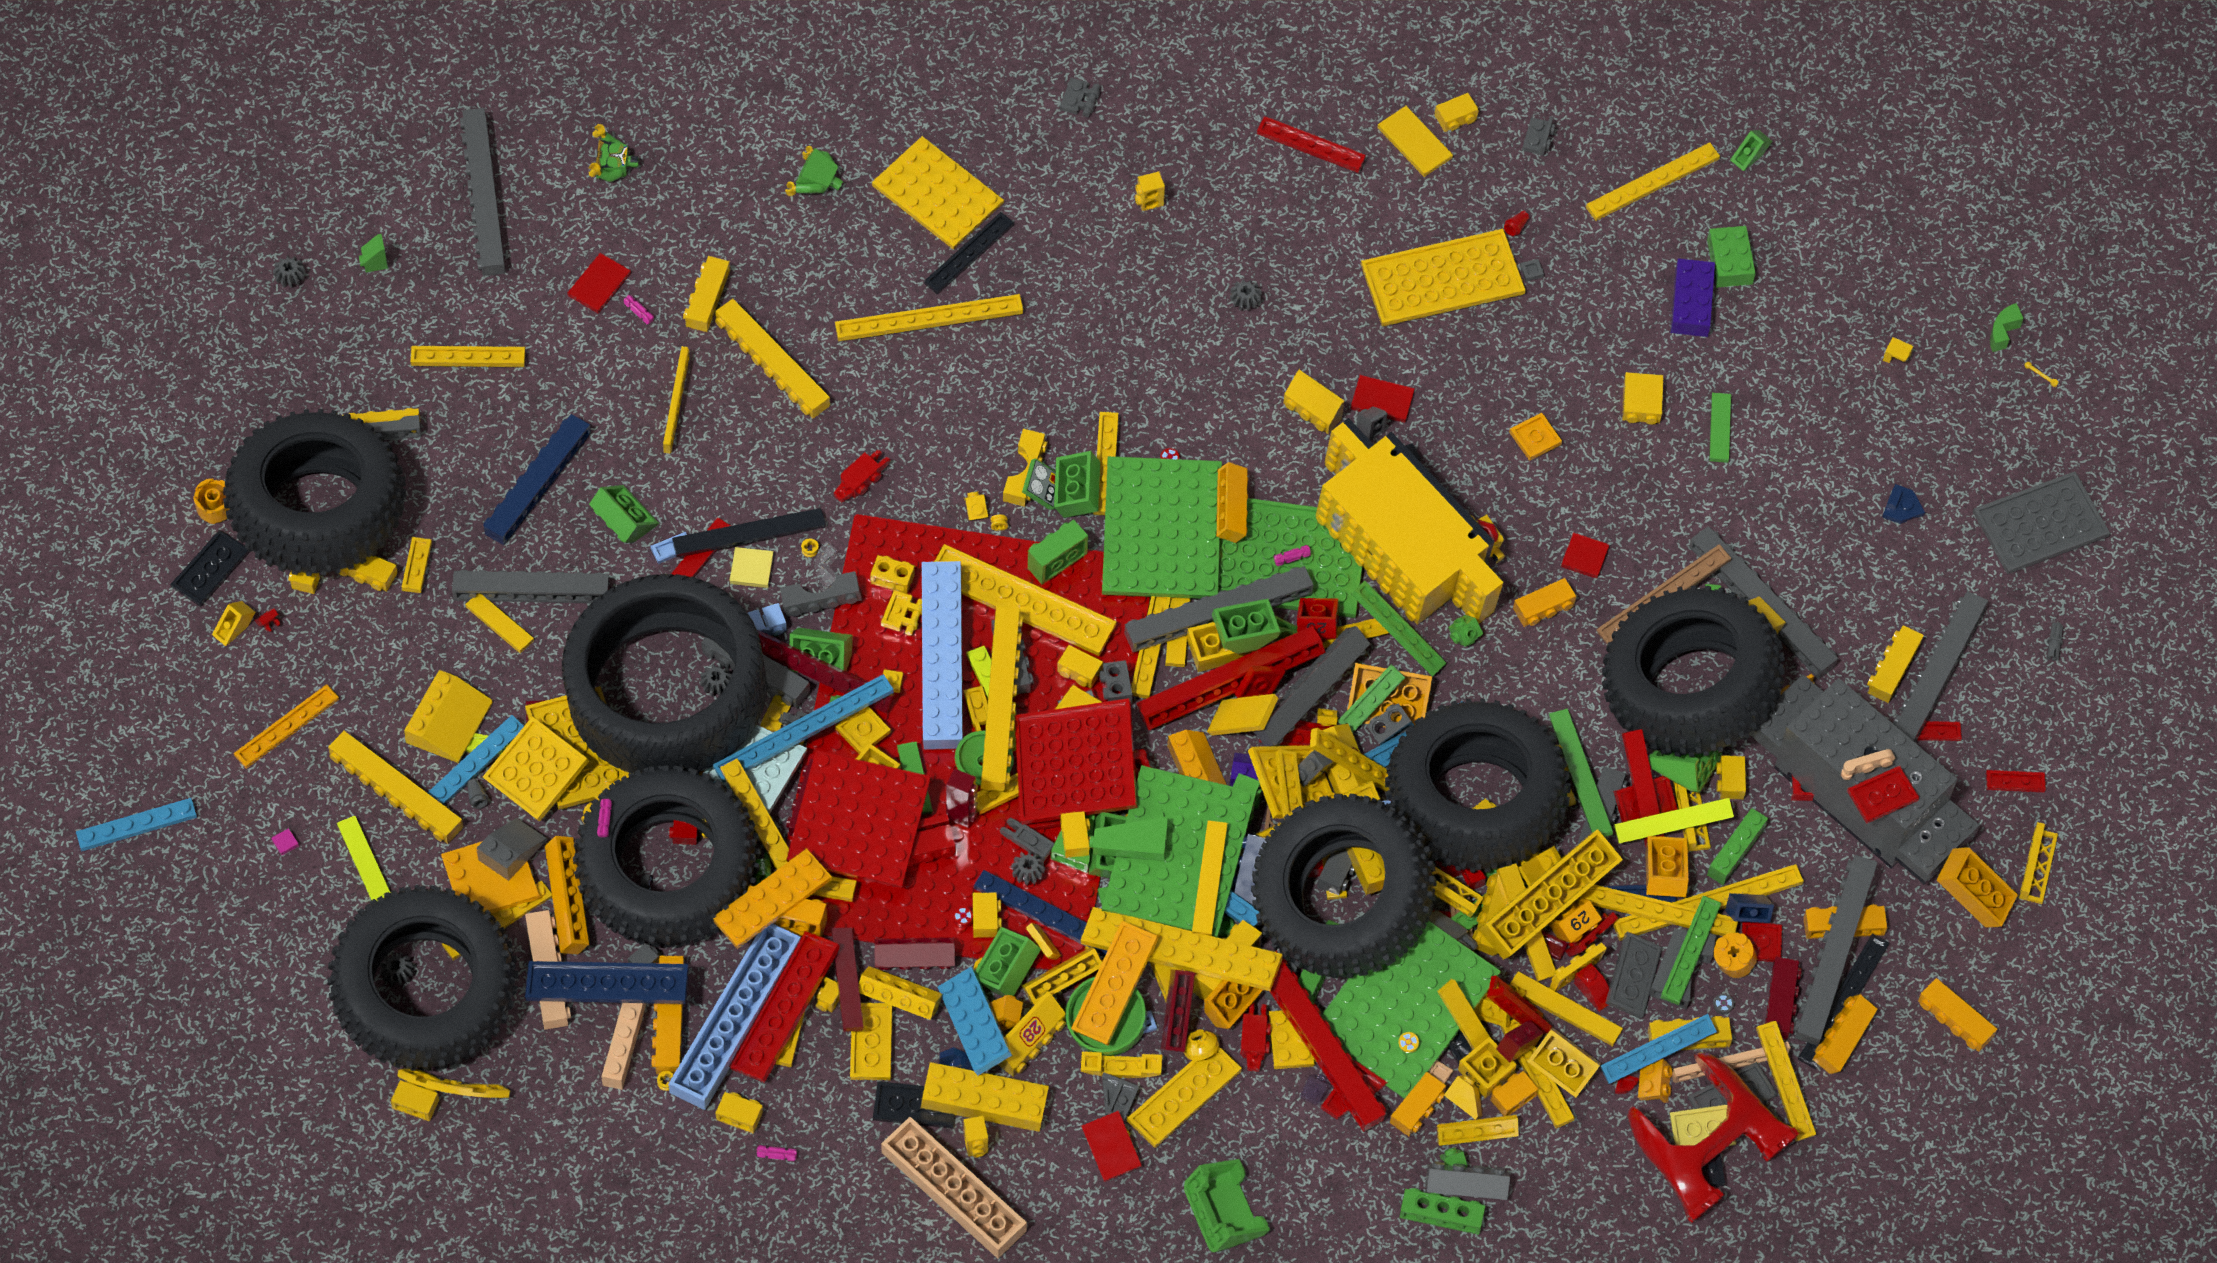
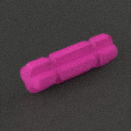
M632 295L624 298V304L628 308L631 307L630 310L640 319L643 318L646 324L653 322L654 315L647 312V309L638 301H635Z
M1304 545L1300 547L1301 549L1295 548L1283 552V555L1281 553L1274 555L1276 566L1283 565L1284 562L1289 563L1301 559V556L1303 558L1310 556L1309 546Z
M602 799L600 803L599 826L597 829L599 837L608 836L612 806L610 799Z
M759 1145L757 1156L762 1158L768 1156V1158L780 1160L787 1158L789 1161H795L797 1151L791 1148L785 1150L782 1147L769 1146V1148H766V1146Z

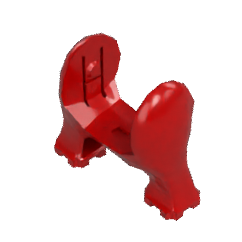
M1706 1052L1696 1053L1694 1058L1707 1079L1727 1100L1726 1118L1706 1138L1696 1145H1670L1657 1128L1638 1109L1631 1106L1627 1114L1637 1144L1670 1184L1679 1198L1686 1218L1690 1223L1697 1220L1724 1196L1719 1188H1714L1705 1180L1702 1174V1167L1743 1134L1754 1141L1761 1152V1157L1767 1163L1800 1134L1794 1127L1779 1121L1730 1066Z

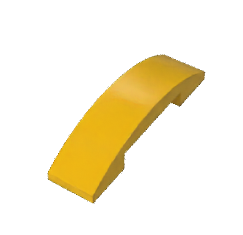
M1082 1052L1081 1072L1102 1076L1104 1072L1119 1078H1144L1161 1075L1162 1055L1142 1054V1057L1102 1056L1100 1052Z

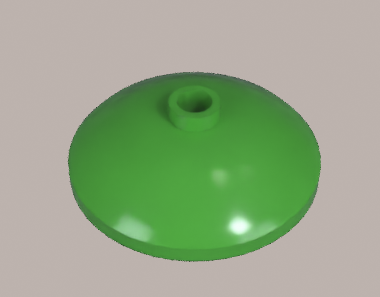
M976 731L966 735L959 742L955 751L957 769L975 776L977 785H981L982 766L979 763L983 762L985 731ZM1008 749V755H1011V765L1007 767V773H1010L1013 766L1012 749Z

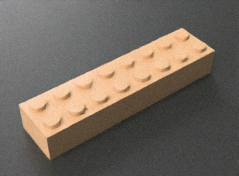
M911 1117L881 1144L882 1154L996 1258H1000L1026 1232L1027 1222Z

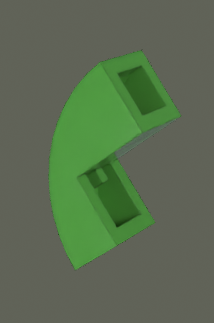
M2017 303L2008 306L1997 316L1990 335L1992 352L2006 349L2009 342L2006 331L2021 327L2023 316Z

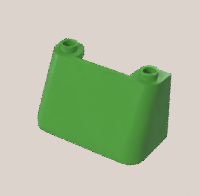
M1655 750L1649 756V765H1651L1654 771L1689 791L1700 792L1715 769L1716 763L1720 761L1722 752L1719 753L1716 750L1709 751L1708 756H1704L1703 753H1696L1695 757H1689V754L1676 757L1673 752L1666 755Z
M1240 1159L1199 1165L1184 1183L1186 1197L1207 1246L1212 1252L1223 1251L1262 1237L1270 1230L1268 1222L1263 1216L1253 1217L1240 1187V1183L1245 1177V1169Z

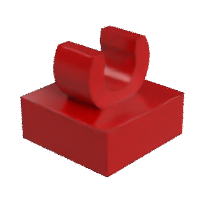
M272 608L255 619V622L258 626L264 625L265 630L270 632L272 631L269 627L270 622H274L276 626L280 625L279 620L274 618L279 614Z

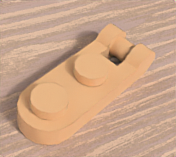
M1891 749L1846 761L1841 777L1844 780H1850L1854 774L1861 772L1869 773L1881 766L1882 768L1888 767L1893 764L1892 761H1894L1895 756Z

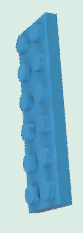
M972 967L938 986L973 1070L977 1075L982 1074L1012 1056L976 972Z

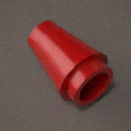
M1521 211L1506 220L1504 225L1505 232L1510 236L1518 235L1529 220L1528 213Z

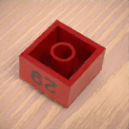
M1300 598L1297 614V632L1313 626L1320 638L1325 640L1336 639L1339 622L1338 599Z

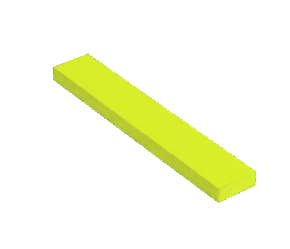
M1726 798L1614 824L1618 844L1648 836L1733 818L1734 815L1730 799Z
M356 816L337 822L339 831L370 899L377 901V898L380 896L384 898V893H390Z

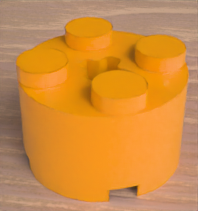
M206 479L199 483L195 489L194 503L200 518L210 524L226 520V511L230 510V508H224L223 499L226 496L223 494V487H225V481Z
M1729 933L1716 941L1714 957L1723 973L1732 978H1741L1751 972L1752 968L1756 965L1757 955L1751 941L1744 934Z

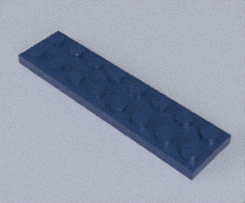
M529 961L525 999L526 1001L686 1004L689 965Z

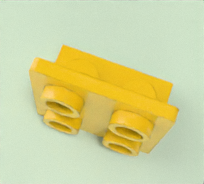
M1555 846L1537 854L1518 867L1522 878L1529 886L1558 862L1561 857Z
M1509 985L1519 995H1525L1524 989H1520L1515 985ZM1487 992L1475 1008V1014L1479 1020L1507 1027L1510 1024V1015L1487 997Z

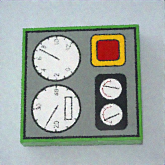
M1036 458L1032 459L1022 493L1047 509H1054L1056 471Z

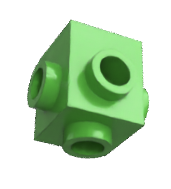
M1468 615L1457 618L1448 627L1453 642L1463 646L1473 644L1475 639L1483 634L1476 618Z

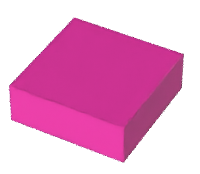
M289 828L271 838L281 856L299 847Z

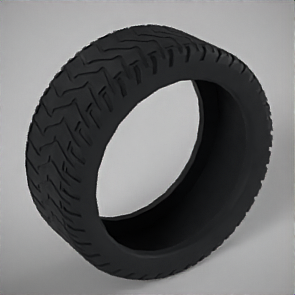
M654 574L631 579V581H626L607 590L603 595L595 599L582 612L578 621L574 623L571 633L568 634L562 656V678L572 721L583 742H586V745L592 752L616 768H620L628 773H634L637 770L642 773L644 768L649 770V767H654V770H656L658 766L669 765V769H673L674 766L684 767L685 771H688L689 768L698 772L713 767V764L732 755L750 736L761 717L765 705L767 684L758 631L753 620L740 603L724 590L709 582L679 574ZM660 630H682L704 636L717 643L729 654L734 662L735 667L731 679L715 701L707 708L688 718L672 722L648 723L630 719L612 710L599 698L595 691L600 671L613 653L625 643L641 635Z

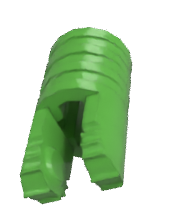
M766 851L764 859L755 860V863H759L760 866L758 873L753 874V877L756 878V884H759L771 875V861Z

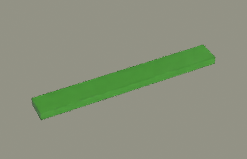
M1568 709L1549 713L1552 727L1559 745L1562 746L1563 757L1566 759L1567 768L1591 833L1598 829L1604 837L1613 835L1610 822Z

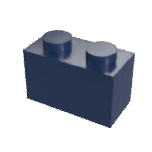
M1729 893L1725 912L1733 921L1770 923L1774 904L1766 895Z

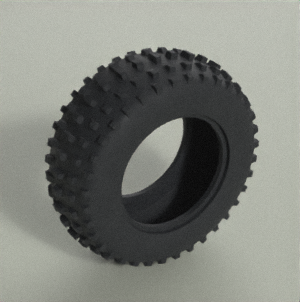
M305 409L304 413L295 414V411L290 412V416L284 418L279 415L276 417V421L271 423L266 421L263 423V428L254 429L252 431L253 436L246 437L243 440L244 445L237 448V457L232 456L231 466L227 468L225 476V487H223V494L226 496L223 499L224 508H230V510L226 511V516L228 520L233 519L231 527L233 531L237 532L238 540L245 543V548L249 552L254 551L255 557L258 560L264 559L266 560V565L270 567L276 565L278 570L282 572L286 569L291 570L293 575L305 572L306 576H312V573H321V576H326V572L332 571L338 574L340 569L347 567L351 570L354 568V564L365 563L366 557H374L378 553L377 549L384 548L387 544L385 540L387 538L390 539L394 534L393 528L398 527L399 519L402 517L404 510V498H406V489H403L406 486L405 476H400L403 473V468L401 465H397L399 460L397 455L392 452L393 448L390 443L384 442V437L380 432L376 434L374 427L371 425L365 426L363 424L364 421L360 418L357 420L351 419V415L347 413L341 416L335 410H332L331 413H324L323 409H318L317 412L309 413V409ZM323 472L335 474L347 479L357 487L356 492L346 502L322 512L295 511L281 505L273 498L274 493L285 482L307 473Z
M1694 585L1691 586V589L1686 590L1678 587L1676 592L1669 593L1667 590L1663 592L1664 595L1656 598L1655 595L1650 597L1651 601L1647 604L1641 602L1638 604V610L1627 613L1628 618L1626 621L1621 620L1619 622V630L1613 631L1611 635L1613 641L1608 642L1606 647L1608 654H1605L1603 657L1605 667L1602 668V675L1606 680L1602 681L1603 689H1608L1604 696L1606 702H1610L1609 709L1621 727L1627 731L1642 729L1645 744H1649L1650 749H1661V753L1666 755L1673 752L1676 757L1689 754V757H1695L1696 753H1703L1704 756H1708L1709 751L1716 750L1720 753L1723 752V747L1731 745L1733 748L1737 746L1736 741L1740 739L1747 740L1749 738L1748 734L1751 731L1757 732L1760 729L1759 724L1762 721L1766 722L1768 720V712L1774 711L1776 707L1774 701L1780 698L1781 692L1779 688L1784 683L1781 675L1785 674L1784 666L1780 664V662L1785 661L1784 653L1779 652V650L1783 649L1782 644L1777 639V632L1773 629L1767 617L1763 613L1760 614L1754 604L1749 606V601L1744 597L1739 599L1734 592H1728L1727 594L1723 588L1711 590V586L1697 589V586ZM1714 649L1725 652L1735 659L1725 677L1715 685L1699 692L1676 694L1663 691L1652 685L1653 678L1662 665L1674 656L1689 650Z
M1466 699V703L1460 702L1459 704L1457 701H1452L1451 706L1440 705L1437 711L1426 712L1425 718H1418L1414 721V727H1408L1405 731L1406 737L1401 736L1399 738V744L1397 747H1394L1386 769L1388 777L1385 778V787L1390 789L1386 791V800H1391L1390 805L1397 810V813L1402 811L1405 814L1408 823L1412 821L1417 826L1415 828L1417 831L1416 835L1419 833L1423 834L1425 837V844L1423 846H1429L1431 850L1429 860L1433 862L1438 860L1442 862L1441 865L1443 867L1456 866L1455 870L1457 871L1467 868L1470 869V873H1475V870L1484 869L1485 873L1490 872V869H1497V867L1499 869L1505 867V865L1511 866L1515 863L1518 865L1519 860L1522 862L1530 859L1531 853H1538L1541 850L1542 844L1545 846L1548 844L1550 834H1556L1559 824L1562 823L1565 817L1566 807L1569 805L1570 797H1567V793L1571 792V783H1566V781L1570 779L1569 771H1564L1567 767V762L1565 758H1561L1563 754L1561 747L1555 746L1556 738L1553 735H1548V728L1545 725L1540 726L1536 717H1528L1526 715L1527 711L1523 709L1521 711L1515 710L1512 704H1508V706L1500 705V701L1497 700L1494 703H1486L1485 699H1480V702H1472L1471 699ZM1467 762H1485L1497 765L1510 772L1519 781L1522 789L1513 799L1500 806L1489 809H1470L1456 805L1444 798L1434 787L1433 783L1444 771L1453 766Z
M669 765L658 766L656 770H654V767H649V770L644 768L642 773L637 770L634 773H629V778L624 776L621 778V781L619 779L614 782L615 785L613 783L609 785L610 790L605 788L598 796L599 800L594 799L590 806L591 812H585L583 820L585 824H580L577 831L580 838L574 841V849L578 850V853H575L573 856V864H578L574 874L575 879H580L578 889L580 893H584L583 896L587 907L591 906L590 909L597 918L600 917V921L603 924L606 923V927L611 928V931L614 933L618 932L627 940H630L632 937L634 941L641 945L649 942L650 946L660 947V944H664L665 947L671 948L675 947L676 943H679L680 946L690 945L691 940L696 943L699 942V939L701 941L706 939L705 935L710 937L713 935L712 932L716 934L719 932V927L713 922L714 918L717 917L716 914L723 909H728L731 903L748 891L749 885L755 886L756 878L753 877V874H757L760 869L759 863H755V860H758V856H760V848H755L759 837L758 833L753 834L755 824L753 819L749 820L748 809L746 806L742 807L743 803L736 795L733 796L734 792L730 788L727 790V787L717 779L714 782V779L709 774L703 773L701 776L697 770L692 768L685 771L684 767L674 766L673 769H669ZM602 799H610L612 802L607 837H599L597 835ZM674 820L686 822L697 827L710 840L714 847V853L708 868L692 884L678 890L659 892L642 888L632 882L620 868V859L627 843L639 831L656 823L674 822Z
M1350 793L1349 797L1343 794H1334V798L1322 796L1319 797L1320 801L1315 802L1313 799L1306 802L1303 808L1298 806L1292 810L1293 814L1291 816L1285 815L1279 821L1281 823L1280 826L1276 824L1273 827L1274 830L1270 831L1271 837L1267 836L1265 838L1267 843H1262L1261 848L1263 849H1260L1258 852L1260 856H1256L1254 868L1257 871H1252V882L1255 885L1251 886V892L1256 897L1252 904L1253 908L1259 911L1256 915L1258 924H1264L1262 928L1263 935L1266 939L1271 937V946L1275 951L1280 948V952L1286 961L1291 958V962L1296 967L1301 968L1303 965L1304 970L1312 974L1317 972V975L1331 976L1332 978H1338L1339 975L1341 977L1353 978V974L1365 976L1368 975L1369 970L1376 972L1382 970V965L1384 964L1387 966L1396 962L1395 957L1399 956L1401 958L1408 952L1407 947H1412L1414 942L1418 941L1417 935L1421 936L1423 933L1421 929L1425 930L1426 923L1429 921L1427 915H1432L1433 903L1431 901H1435L1436 895L1435 889L1432 886H1437V881L1432 872L1435 871L1436 867L1434 862L1428 859L1431 857L1429 846H1423L1425 844V837L1422 833L1416 835L1417 831L1415 828L1417 826L1412 821L1408 823V819L1402 811L1397 813V810L1388 803L1385 805L1383 801L1376 798L1371 800L1369 796L1365 795L1363 797ZM1350 847L1370 849L1382 856L1385 867L1384 885L1377 901L1365 914L1353 921L1338 925L1321 924L1307 918L1303 904L1305 883L1313 868L1324 857L1337 850Z
M415 885L414 890H411V887H405V889L402 887L399 888L398 893L396 890L391 891V893H384V898L380 896L377 898V901L373 899L370 901V904L365 906V910L359 909L357 911L358 914L354 917L355 921L352 919L348 921L345 929L346 933L341 932L338 935L340 945L332 949L335 960H331L328 964V969L333 971L331 976L327 978V983L332 986L329 999L333 1001V1012L335 1016L338 1015L337 1018L341 1022V1028L345 1029L347 1035H350V1039L358 1047L363 1045L362 1051L366 1052L369 1056L375 1054V1058L384 1064L387 1060L390 1061L391 1066H395V1068L400 1069L401 1065H404L405 1069H410V1071H416V1067H420V1070L432 1071L434 1066L436 1069L448 1068V1063L452 1066L455 1065V1062L456 1064L462 1063V1058L466 1060L469 1058V1055L474 1057L477 1054L476 1051L481 1050V1046L486 1048L489 1045L488 1042L492 1039V1035L496 1037L499 1034L500 1023L505 1024L508 1021L506 1011L514 1007V1001L510 999L518 991V986H514L515 979L518 978V971L515 970L517 958L516 955H513L512 943L508 941L505 929L501 927V924L496 921V918L491 915L492 913L488 909L483 912L484 906L475 900L471 903V899L466 894L455 895V891L450 888L441 891V887L433 885L430 886V889H426V886ZM415 940H433L446 944L456 950L467 962L473 976L465 996L451 1009L427 1017L406 1015L389 1006L379 995L374 985V977L378 966L385 956L402 944Z

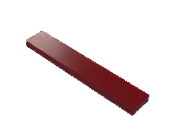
M852 927L832 928V941L840 945L834 960L843 1032L863 1031Z

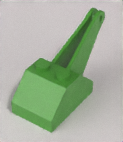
M1269 599L1216 608L1212 612L1223 648L1237 654L1256 651L1271 641H1279L1297 633L1296 625L1274 615Z

